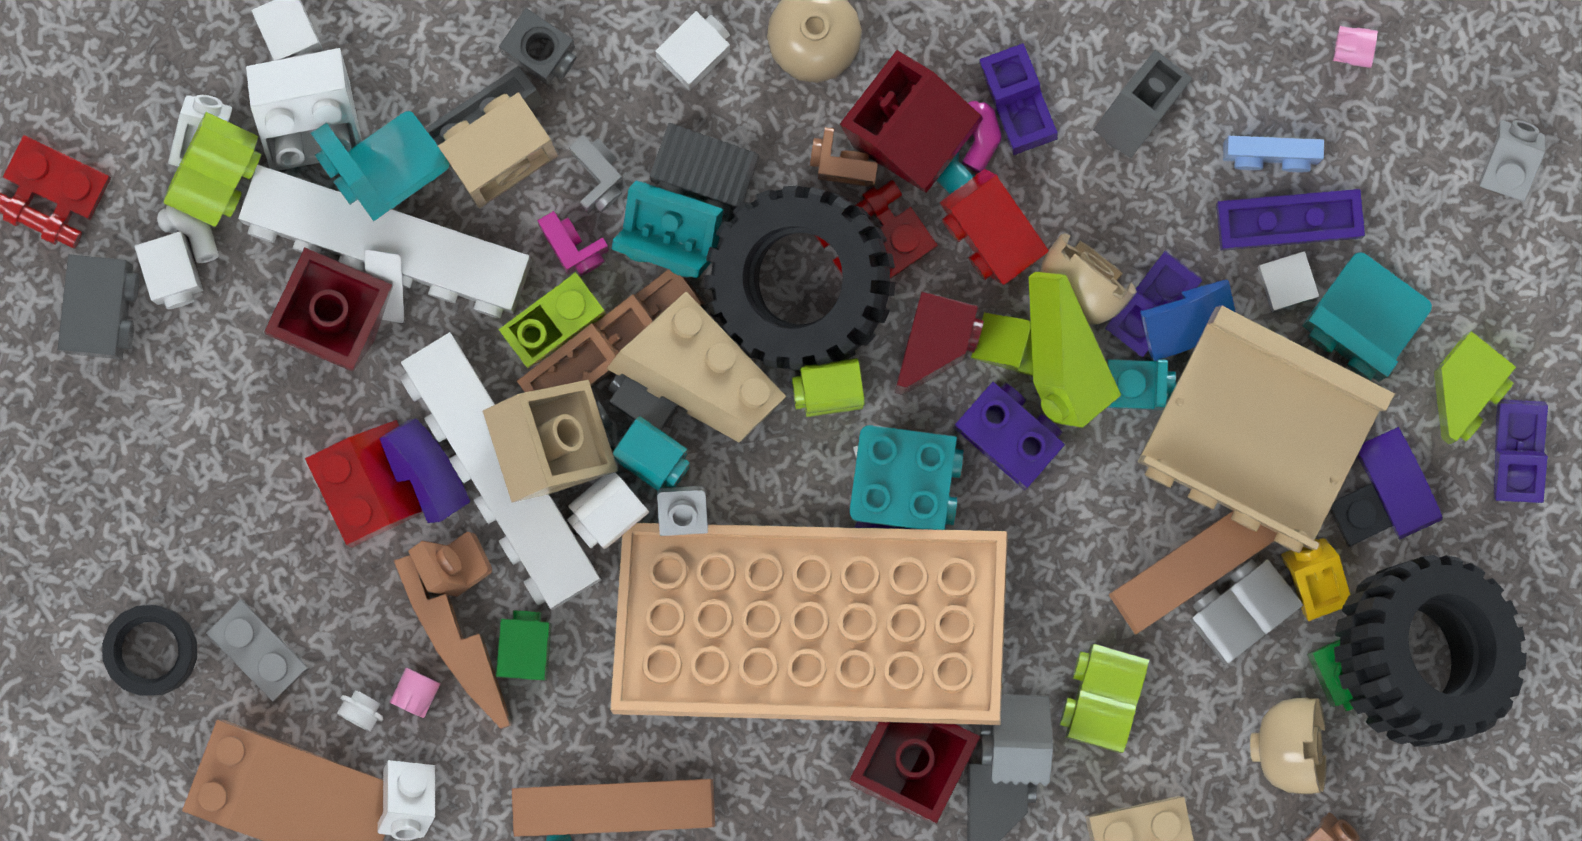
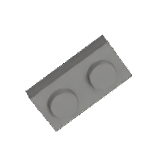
M241 599L206 632L273 702L309 669Z

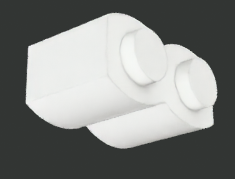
M616 473L601 477L568 505L574 514L567 520L590 548L599 543L605 550L646 516L649 511Z

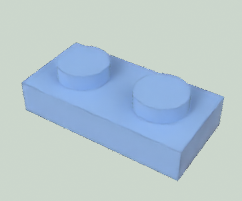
M1228 136L1223 143V161H1235L1234 168L1238 170H1262L1264 162L1282 163V171L1309 172L1311 171V164L1318 165L1324 159L1323 139Z

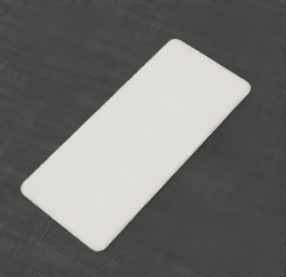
M366 249L364 251L365 273L393 285L382 320L403 323L404 305L401 256Z

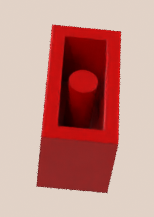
M986 169L939 202L947 214L942 218L943 224L957 242L965 239L974 252L968 259L984 280L991 276L995 281L1005 285L1049 252L998 176Z

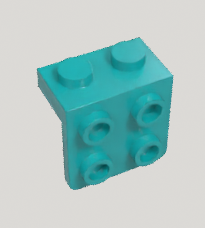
M411 111L403 112L350 151L345 149L327 122L311 133L322 149L315 154L317 160L330 178L338 173L340 174V177L333 181L349 205L358 200L373 222L423 186L433 181L445 172L450 165L436 142Z
M1359 252L1351 257L1302 324V327L1310 332L1308 338L1317 346L1329 353L1335 350L1348 359L1347 366L1354 373L1369 381L1374 378L1380 382L1387 378L1398 363L1397 357L1431 312L1432 304L1426 297L1371 257Z
M873 425L864 426L859 435L849 511L851 518L860 522L912 529L945 530V525L954 526L957 497L949 496L952 477L960 478L964 454V450L955 449L957 437Z

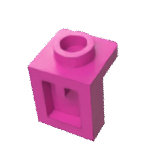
M552 211L537 220L541 231L568 275L576 270L580 276L586 275L605 262L602 255L608 252L609 249L604 238L597 240L578 252L575 246L580 244L582 240L568 217L560 221L556 213Z

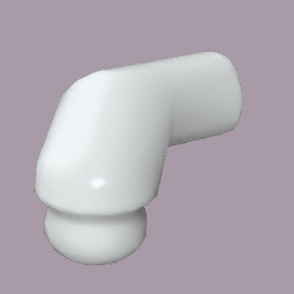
M168 205L166 209H162L158 213L157 222L164 232L175 233L178 230L189 237L197 263L210 262L219 257L210 224Z

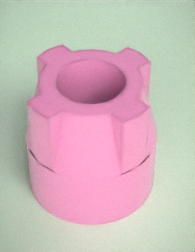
M1340 26L1333 61L1371 68L1378 31Z
M405 668L390 703L424 718L441 683L409 668Z

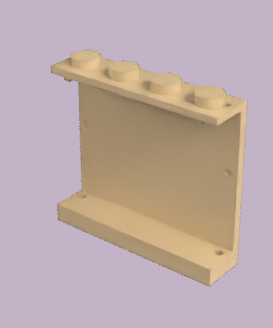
M1224 306L1215 307L1138 463L1148 467L1145 473L1148 478L1166 487L1171 488L1173 482L1176 481L1190 488L1191 491L1188 498L1207 508L1214 510L1216 504L1219 503L1233 510L1234 513L1231 520L1257 532L1261 524L1276 532L1277 535L1274 541L1300 554L1303 546L1308 549L1317 550L1320 543L1314 540L1379 411L1387 410L1395 393Z

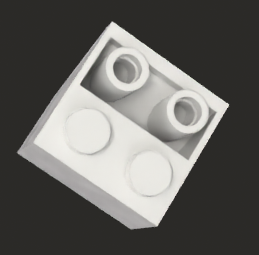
M340 48L246 66L250 107L270 169L280 171L320 163L315 154L322 149L311 133L326 122L347 151H350L362 142L350 81Z

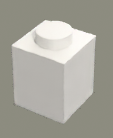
M273 0L251 10L274 61L323 50L301 0Z
M695 11L655 51L656 58L691 91L730 53V44L726 41L730 34L712 15L704 19Z
M176 232L134 246L150 299L157 305L165 303L166 309L182 307L194 302L192 294L203 291L188 239L182 232Z

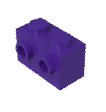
M992 382L953 428L1023 490H1026L1065 446L1058 439L1063 432L1043 414H1040L1036 419L1022 407L1026 399L1008 383L1005 382L999 387Z

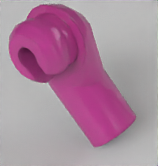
M970 101L968 104L981 114L983 120L973 132L975 140L963 159L962 164L980 173L988 165L1001 142L1002 135L995 110L988 103Z

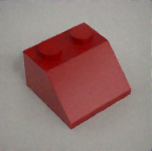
M397 420L350 436L305 458L343 540L349 547L361 544L423 513L411 481H396L379 439L399 426Z

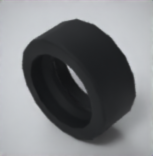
M158 605L135 606L120 613L108 626L102 642L103 663L110 678L123 690L139 696L164 695L179 688L192 674L197 661V639L190 624L177 612ZM145 622H156L166 626L174 634L178 643V657L175 665L167 674L156 679H144L134 675L126 667L122 658V645L126 635L133 627Z

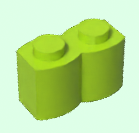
M205 112L170 182L163 203L214 227L218 224L222 214L231 218L242 195V192L235 188L242 176L250 180L260 160L261 153L255 151L259 136Z
M858 358L834 361L823 365H806L800 367V376L792 377L795 409L805 408L806 417L861 410L865 405Z
M1097 644L1090 646L1089 653L1080 651L1072 678L1080 681L1076 699L1067 697L1060 719V725L1068 727L1065 738L1117 753H1124L1145 680L1149 659Z

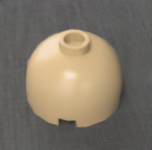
M781 0L769 19L767 40L773 59L785 72L800 81L819 83L836 78L851 65L860 49L862 29L858 14L848 0Z
M1061 234L1043 259L1040 272L1064 274L1067 276L1089 325L1101 324L1116 317L1136 295L1135 286L1130 283L1124 289L1117 281L1123 274L1117 267L1082 241H1079L1075 248L1067 243L1071 235Z
M1295 698L1284 700L1272 706L1264 715L1260 733H1251L1250 753L1252 762H1261L1264 776L1273 786L1288 793L1313 794L1324 791L1327 765L1326 755L1322 756L1321 730L1325 731V720L1320 699Z

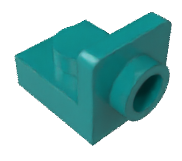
M1107 360V365L1121 393V396L1107 408L1160 411L1165 408L1166 400H1169L1176 386L1175 371H1168V360Z

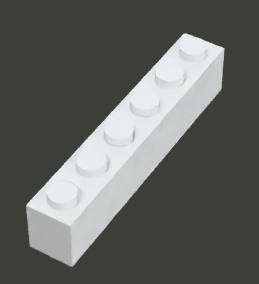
M257 165L238 218L243 224L250 226L247 234L275 243L278 235L295 241L292 249L302 253L304 247L319 254L323 250L340 256L338 262L364 273V251L366 249L398 254L401 256L403 287L410 288L412 281L430 286L428 292L430 296L450 303H455L457 297L460 296L475 301L473 310L499 319L503 311L511 314L515 313L532 263L529 255L392 209L373 222L358 200L349 205L341 192Z
M449 332L401 361L407 373L399 377L413 401L415 402L422 397L432 414L424 418L438 442L446 438L448 439L456 455L449 458L452 466L463 483L470 479L474 482L481 496L474 499V502L488 524L497 520L506 536L500 539L499 543L513 565L522 561L531 576L523 582L536 604L539 606L546 602L549 608L553 610L601 581L600 576L550 494L511 503L482 412L495 404L454 336Z

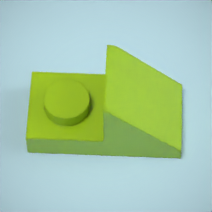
M984 312L981 335L977 349L972 353L971 359L1033 377L1031 321Z

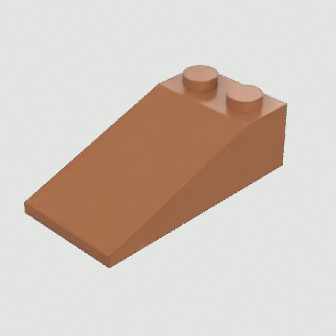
M227 720L216 721L182 809L185 813L262 841H383L386 835L378 833V821L383 813V779Z

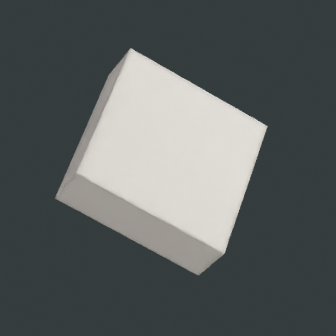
M1305 251L1258 266L1272 312L1319 297Z

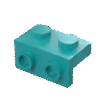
M636 180L628 189L623 229L613 239L612 250L626 254L628 258L637 262H650L670 269L672 273L678 276L697 278L712 263L706 261L709 247H717L719 236L716 232L721 226L724 209Z

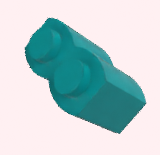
M641 416L637 417L613 452L615 462L657 491L658 489L666 488V486L669 488L677 487L690 469V462L686 460L688 449Z

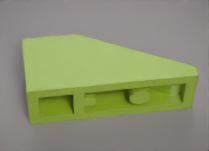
M1034 272L1029 276L1034 386L1042 400L1041 407L1044 413L1053 423L1083 428L1119 398L1121 393L1067 276L1064 274Z

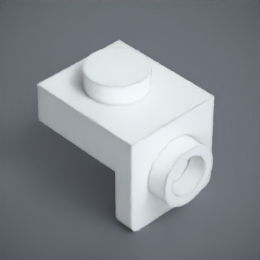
M388 760L383 771V813L378 821V833L392 835L393 838L398 840L423 838L435 818V765Z

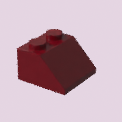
M921 292L894 393L900 395L907 394L962 362L966 351L975 352L984 320L975 318L978 306Z
M878 722L849 779L850 785L894 808L937 824L980 736L957 724Z

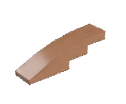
M668 269L637 294H632L599 321L591 323L517 380L524 392L589 380L592 388L612 373L607 367L616 355L682 294L687 292L700 306L705 304V302L686 277L678 276Z
M1232 511L1111 592L1109 597L1136 635L1274 542L1277 533L1261 524L1257 532L1231 520L1234 513Z
M411 556L394 560L412 608L437 653L468 695L500 729L512 726L483 635L477 634L464 639L450 596L444 594L430 599Z
M713 779L512 788L514 837L715 827Z

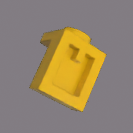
M1325 538L1314 540L1320 543L1317 550L1308 549L1303 546L1300 554L1292 550L1281 554L1284 565L1291 572L1298 598L1303 604L1301 607L1303 615L1308 621L1342 609L1350 595L1339 554Z

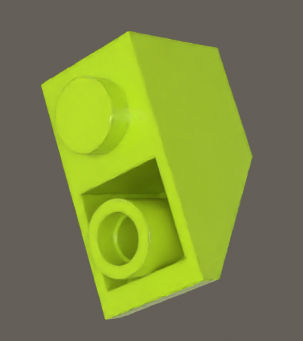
M575 272L498 330L528 369L549 357L591 323L599 321L606 313Z
M1472 331L1462 336L1434 371L1441 439L1448 444L1457 442L1459 438H1462L1465 442L1468 441L1484 421L1478 414L1486 404L1491 401L1496 405L1514 384L1508 377L1516 366Z

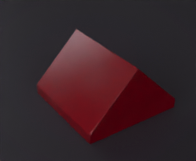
M304 247L264 333L353 372L373 345L393 285Z

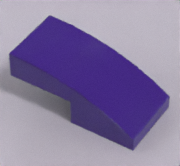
M1024 43L979 59L988 90L1013 156L1058 140V132L1042 96L1040 82Z
M1165 250L1136 287V295L1116 317L1112 318L1105 329L1143 357L1149 349L1140 311L1182 300V292L1197 288L1203 279Z
M1500 400L1497 403L1494 499L1496 501L1544 503L1548 459L1544 452L1548 404L1545 401Z
M416 418L409 419L379 438L396 481H411L427 523L441 522L471 502L449 458L429 431Z
M1399 427L1363 443L1357 455L1373 484L1399 540L1443 520V516L1424 474Z

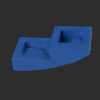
M1227 279L1183 291L1182 300L1140 311L1149 353L1154 361L1194 348L1215 307L1224 306L1236 312L1230 283Z

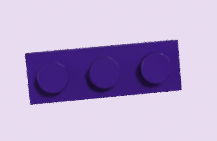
M1360 189L1227 200L1216 203L1220 251L1362 239L1365 237Z

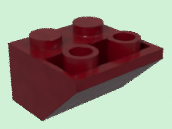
M896 50L841 121L840 126L853 148L868 154L869 158L927 193L983 118L981 114L937 74L899 50Z

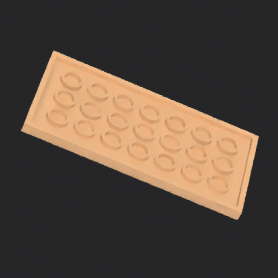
M636 523L622 535L610 710L613 714L1001 725L1007 531L708 525V533L660 536L659 523Z

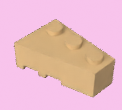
M687 292L682 294L628 343L607 367L608 370L618 376L624 374L647 387V392L658 398L663 396L688 410V415L737 442L742 441L786 397Z

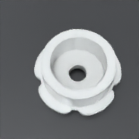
M356 690L351 698L346 695L341 696L340 699H342L343 703L337 712L339 716L371 732L377 720L382 722L383 716L376 712L380 703Z

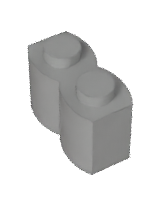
M1251 559L1230 575L1235 584L1220 595L1214 588L1192 605L1197 613L1189 621L1223 665L1230 663L1303 606L1302 602L1268 559L1259 566Z

